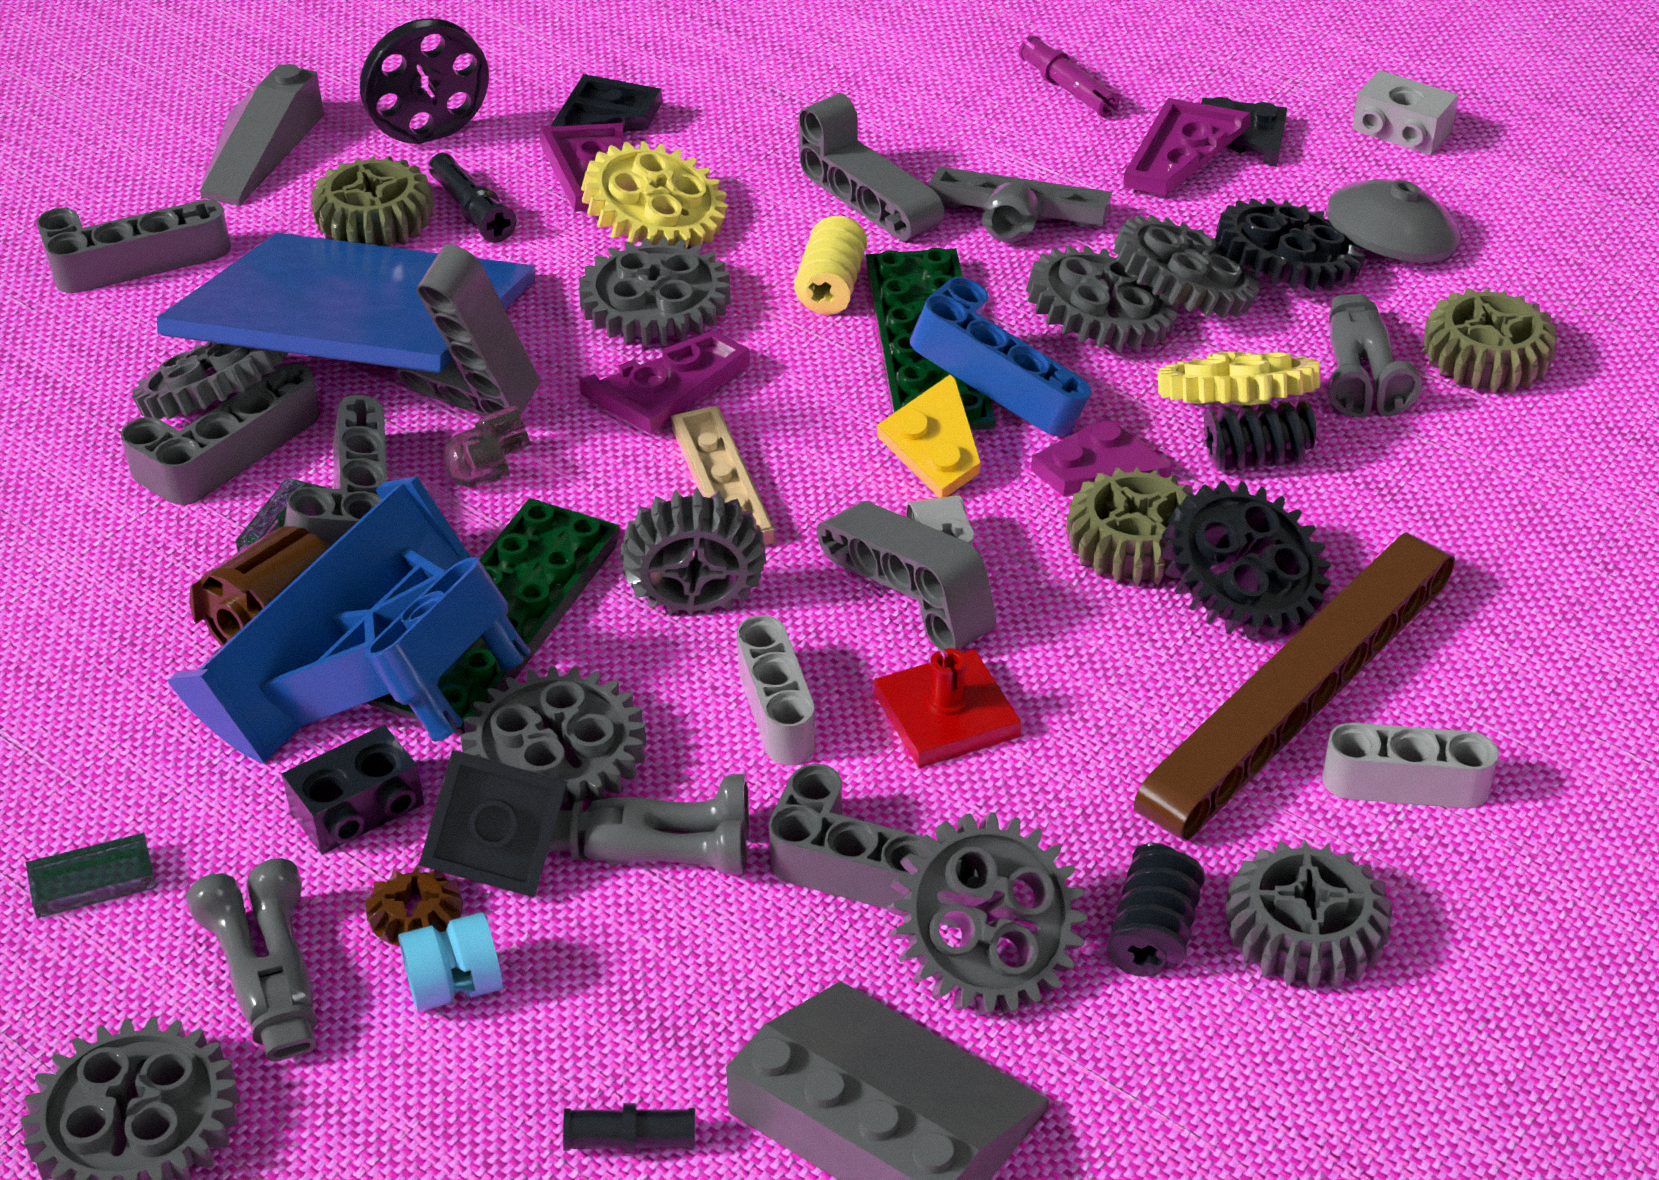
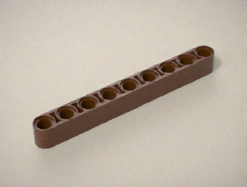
M1408 532L1400 535L1147 776L1136 794L1133 805L1134 811L1182 841L1191 839L1441 592L1455 565L1454 555Z

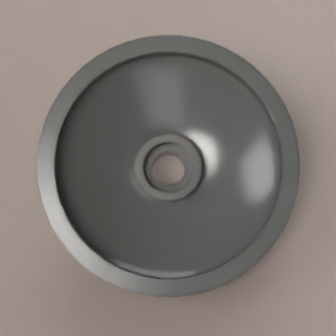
M1375 179L1353 182L1334 191L1327 204V217L1336 230L1340 231L1344 237L1355 244L1386 257L1410 262L1440 261L1453 255L1461 240L1460 229L1452 214L1432 195L1409 181Z

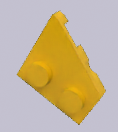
M951 375L877 424V437L939 498L949 496L980 474L981 462L956 381Z

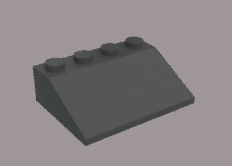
M842 981L767 1022L726 1066L729 1113L837 1180H991L1049 1106V1099Z

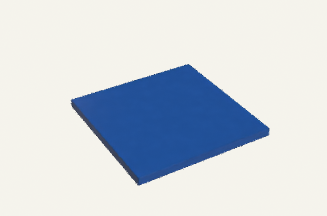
M275 233L157 317V332L161 336L440 373L453 360L451 353L416 290L438 253ZM477 258L483 265L504 309L514 302L535 281V265Z

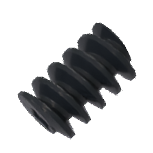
M1307 400L1300 401L1294 408L1291 403L1283 402L1276 409L1270 404L1259 405L1256 412L1251 406L1246 405L1241 406L1236 414L1230 407H1224L1219 410L1217 416L1211 409H1206L1204 436L1207 452L1210 458L1213 459L1217 472L1224 471L1227 456H1232L1237 470L1244 469L1246 456L1250 454L1256 468L1264 467L1266 453L1272 454L1276 466H1283L1286 451H1291L1296 465L1303 464L1305 451L1313 449L1316 440V421L1311 404Z
M1146 843L1136 846L1127 872V880L1122 890V898L1117 908V916L1112 926V935L1107 944L1108 957L1116 967L1127 974L1144 977L1156 975L1162 969L1174 968L1182 964L1187 954L1186 945L1192 934L1190 926H1192L1196 918L1195 908L1201 898L1200 889L1206 878L1204 868L1196 859L1161 843Z

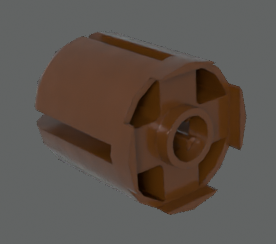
M286 526L273 530L207 571L200 581L190 587L189 604L195 624L204 620L212 636L223 646L331 547L330 544L316 533H310L306 528Z

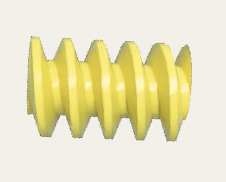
M831 216L822 219L814 226L794 280V290L798 299L806 308L819 314L832 315L840 313L849 304L867 248V235L857 221L845 216Z

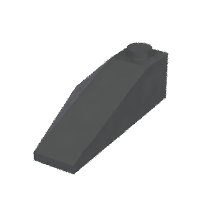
M279 64L227 115L200 188L201 198L240 206L324 116L317 71L298 68L292 64Z

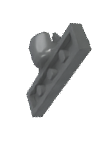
M940 166L929 182V187L938 194L944 206L959 208L969 205L983 208L982 210H985V213L982 216V224L986 231L996 240L1005 243H1016L1025 239L1033 230L1037 220L1063 219L1069 220L1072 224L1079 227L1103 225L1111 209L1113 193L1110 191Z

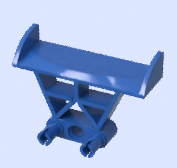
M417 476L383 482L376 489L377 494L382 500L197 670L176 672L168 679L169 685L186 706L212 732L239 752L259 763H265L301 726L387 694H391L396 702H400L403 705L409 704L427 730L430 739L434 742L441 741L455 732V729L450 725L451 723L455 728H459L463 721L438 688L439 677L479 637L483 639L497 660L501 670H509L524 661L523 657L530 655V648L523 642L506 616L509 610L507 608L508 603L478 557H470Z

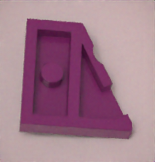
M1105 417L1032 455L1031 471L1062 496L1067 497L1079 493L1083 482H1094L1097 473L1112 476L1116 467L1125 473L1133 472L1136 466L1143 473H1152L1158 469L1159 475L1167 478L1171 476L1172 465L1110 418Z

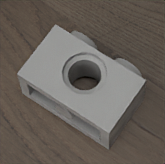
M1379 70L1357 93L1352 130L1431 156L1452 132L1459 95Z

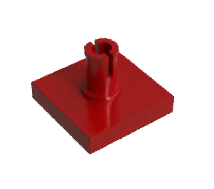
M955 648L944 649V658L941 652L937 651L931 655L929 663L874 679V695L918 769L1021 737L1022 721L975 649L961 652Z

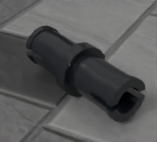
M623 1103V1109L571 1110V1108H564L563 1151H570V1149H622V1156H635L636 1149L688 1148V1150H694L695 1108L636 1109V1103Z

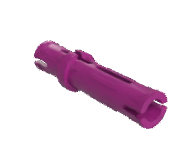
M1036 35L1026 38L1030 44L1035 46L1034 50L1022 42L1019 48L1020 58L1028 61L1040 70L1042 78L1046 81L1058 83L1095 110L1102 118L1112 115V112L1104 107L1105 103L1116 111L1120 102L1119 95L1074 65L1068 54L1064 51L1052 49Z

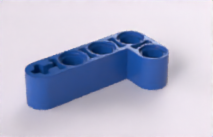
M954 277L928 297L910 337V344L916 352L1040 430L1057 437H1066L1072 433L1092 393L1091 387L1083 378L981 316L988 300V293L979 283L964 277Z

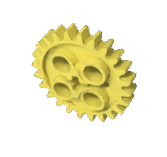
M641 141L639 149H635L629 142H624L622 151L610 145L607 154L600 151L597 152L595 161H589L581 190L584 191L582 203L589 204L587 214L599 216L597 226L599 228L611 226L613 228L612 238L625 235L628 237L627 241L633 245L637 241L642 242L643 238H648L652 245H658L662 238H667L668 245L672 246L680 240H685L686 249L688 244L693 247L698 244L702 246L703 241L711 243L714 234L720 232L728 204L724 203L726 192L718 190L720 180L708 179L709 168H695L696 158L693 157L684 161L680 158L681 150L678 149L672 154L665 153L663 144H659L656 150H650L645 141Z
M1241 351L1217 352L1208 354L1207 359L1178 361L1177 364H1167L1166 367H1161L1157 371L1158 394L1162 398L1170 397V400L1183 399V402L1194 404L1221 402L1235 405H1258L1271 402V397L1287 398V395H1303V392H1313L1315 388H1320V361H1315V358H1306V356L1292 357L1290 353L1285 352L1260 354Z

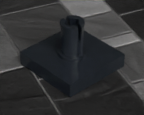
M453 749L418 866L535 897L568 781Z

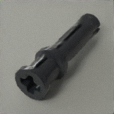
M441 152L432 157L429 162V166L432 167L428 169L429 173L461 204L463 217L469 223L477 225L480 235L489 242L498 243L508 238L514 231L517 223L513 210L505 204H500L499 197L492 189L479 186L450 154Z

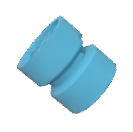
M484 912L450 920L444 932L437 931L431 925L398 934L402 958L417 1012L452 1003L455 992L462 991L467 997L472 998L503 989L495 945Z

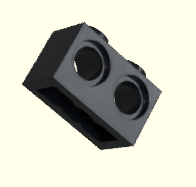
M385 724L281 773L290 813L321 855L342 844L349 843L395 818L402 817L409 811L424 804L418 765Z

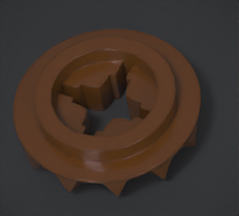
M417 864L412 873L402 874L393 869L389 881L374 882L373 895L365 900L367 921L370 929L381 940L396 946H400L398 938L400 933L431 925L439 932L446 931L449 921L460 918L463 903L457 881H449L445 874L440 871L425 872L421 866H418L419 864ZM411 896H421L422 901L418 902L417 908L413 909L412 917H409L405 904L409 903Z

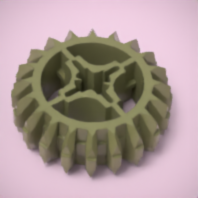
M372 156L370 160L361 161L356 158L355 162L351 164L339 163L338 170L329 169L325 171V177L316 180V188L312 190L311 199L314 222L317 224L318 231L323 232L325 239L391 247V244L396 242L406 244L408 236H420L421 229L429 226V218L433 215L432 208L434 207L433 194L427 175L421 174L418 166H409L407 160L394 162L391 156L383 160Z
M1487 287L1483 292H1475L1467 288L1464 295L1450 293L1448 300H1439L1436 308L1431 310L1430 317L1426 320L1424 331V353L1429 356V365L1439 368L1440 376L1454 377L1455 385L1466 383L1472 385L1474 391L1479 387L1488 388L1493 394L1498 388H1504L1508 392L1513 393L1517 386L1530 388L1534 380L1543 379L1545 372L1550 367V363L1554 361L1557 348L1555 346L1557 327L1551 323L1550 314L1540 312V304L1526 303L1524 295L1513 297L1507 295L1506 290L1501 293L1491 292Z
M1137 466L1133 472L1127 473L1116 467L1112 476L1097 473L1094 482H1083L1079 493L1073 494V500L1070 503L1066 531L1068 532V539L1071 545V553L1077 554L1080 557L1081 566H1093L1096 576L1108 573L1113 575L1115 583L1125 578L1132 579L1136 586H1138L1141 580L1150 579L1153 583L1159 585L1162 577L1166 576V569L1172 562V560L1161 556V551L1168 543L1161 537L1169 525L1167 521L1178 505H1181L1187 494H1193L1192 486L1179 485L1177 476L1161 477L1158 469L1152 473H1143ZM1167 576V577H1169V578H1171V579H1177V578H1178V577Z

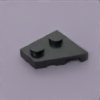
M583 74L551 124V127L623 123V132L647 129L663 102L662 92L660 88Z
M1226 97L1202 98L1201 104L1250 112V127L1228 144L1226 148L1241 154L1245 151L1246 147H1249L1264 154V164L1277 167L1286 123L1287 107L1275 106L1268 102L1256 104L1237 102Z

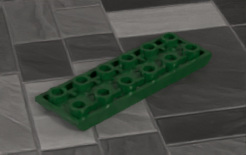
M936 247L928 250L906 252L889 250L882 253L866 254L867 279L892 414L951 375L956 381L970 429L972 431L995 429L996 421L991 398L916 352L910 344V337L928 297L948 280L954 277H963L957 248L943 249Z
M529 498L481 556L480 562L508 603L507 608L509 610L506 616L523 642L528 645L531 652L528 657H523L524 661L509 670H501L497 660L483 639L479 637L439 677L438 688L463 721L459 728H455L452 723L450 724L455 729L454 734L459 736L465 734L464 719L466 717H475L474 702L489 703L487 692L489 688L498 689L502 692L507 691L506 678L512 677L516 679L613 552L620 535V525ZM391 694L367 702L368 705L397 715L418 719L409 704L403 705L400 702H396Z

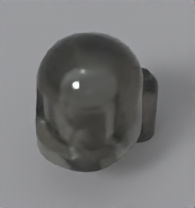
M517 405L483 415L474 428L458 433L448 440L443 452L444 462L450 477L458 485L466 488H476L510 476L506 455L532 445L525 426L521 427L524 423Z

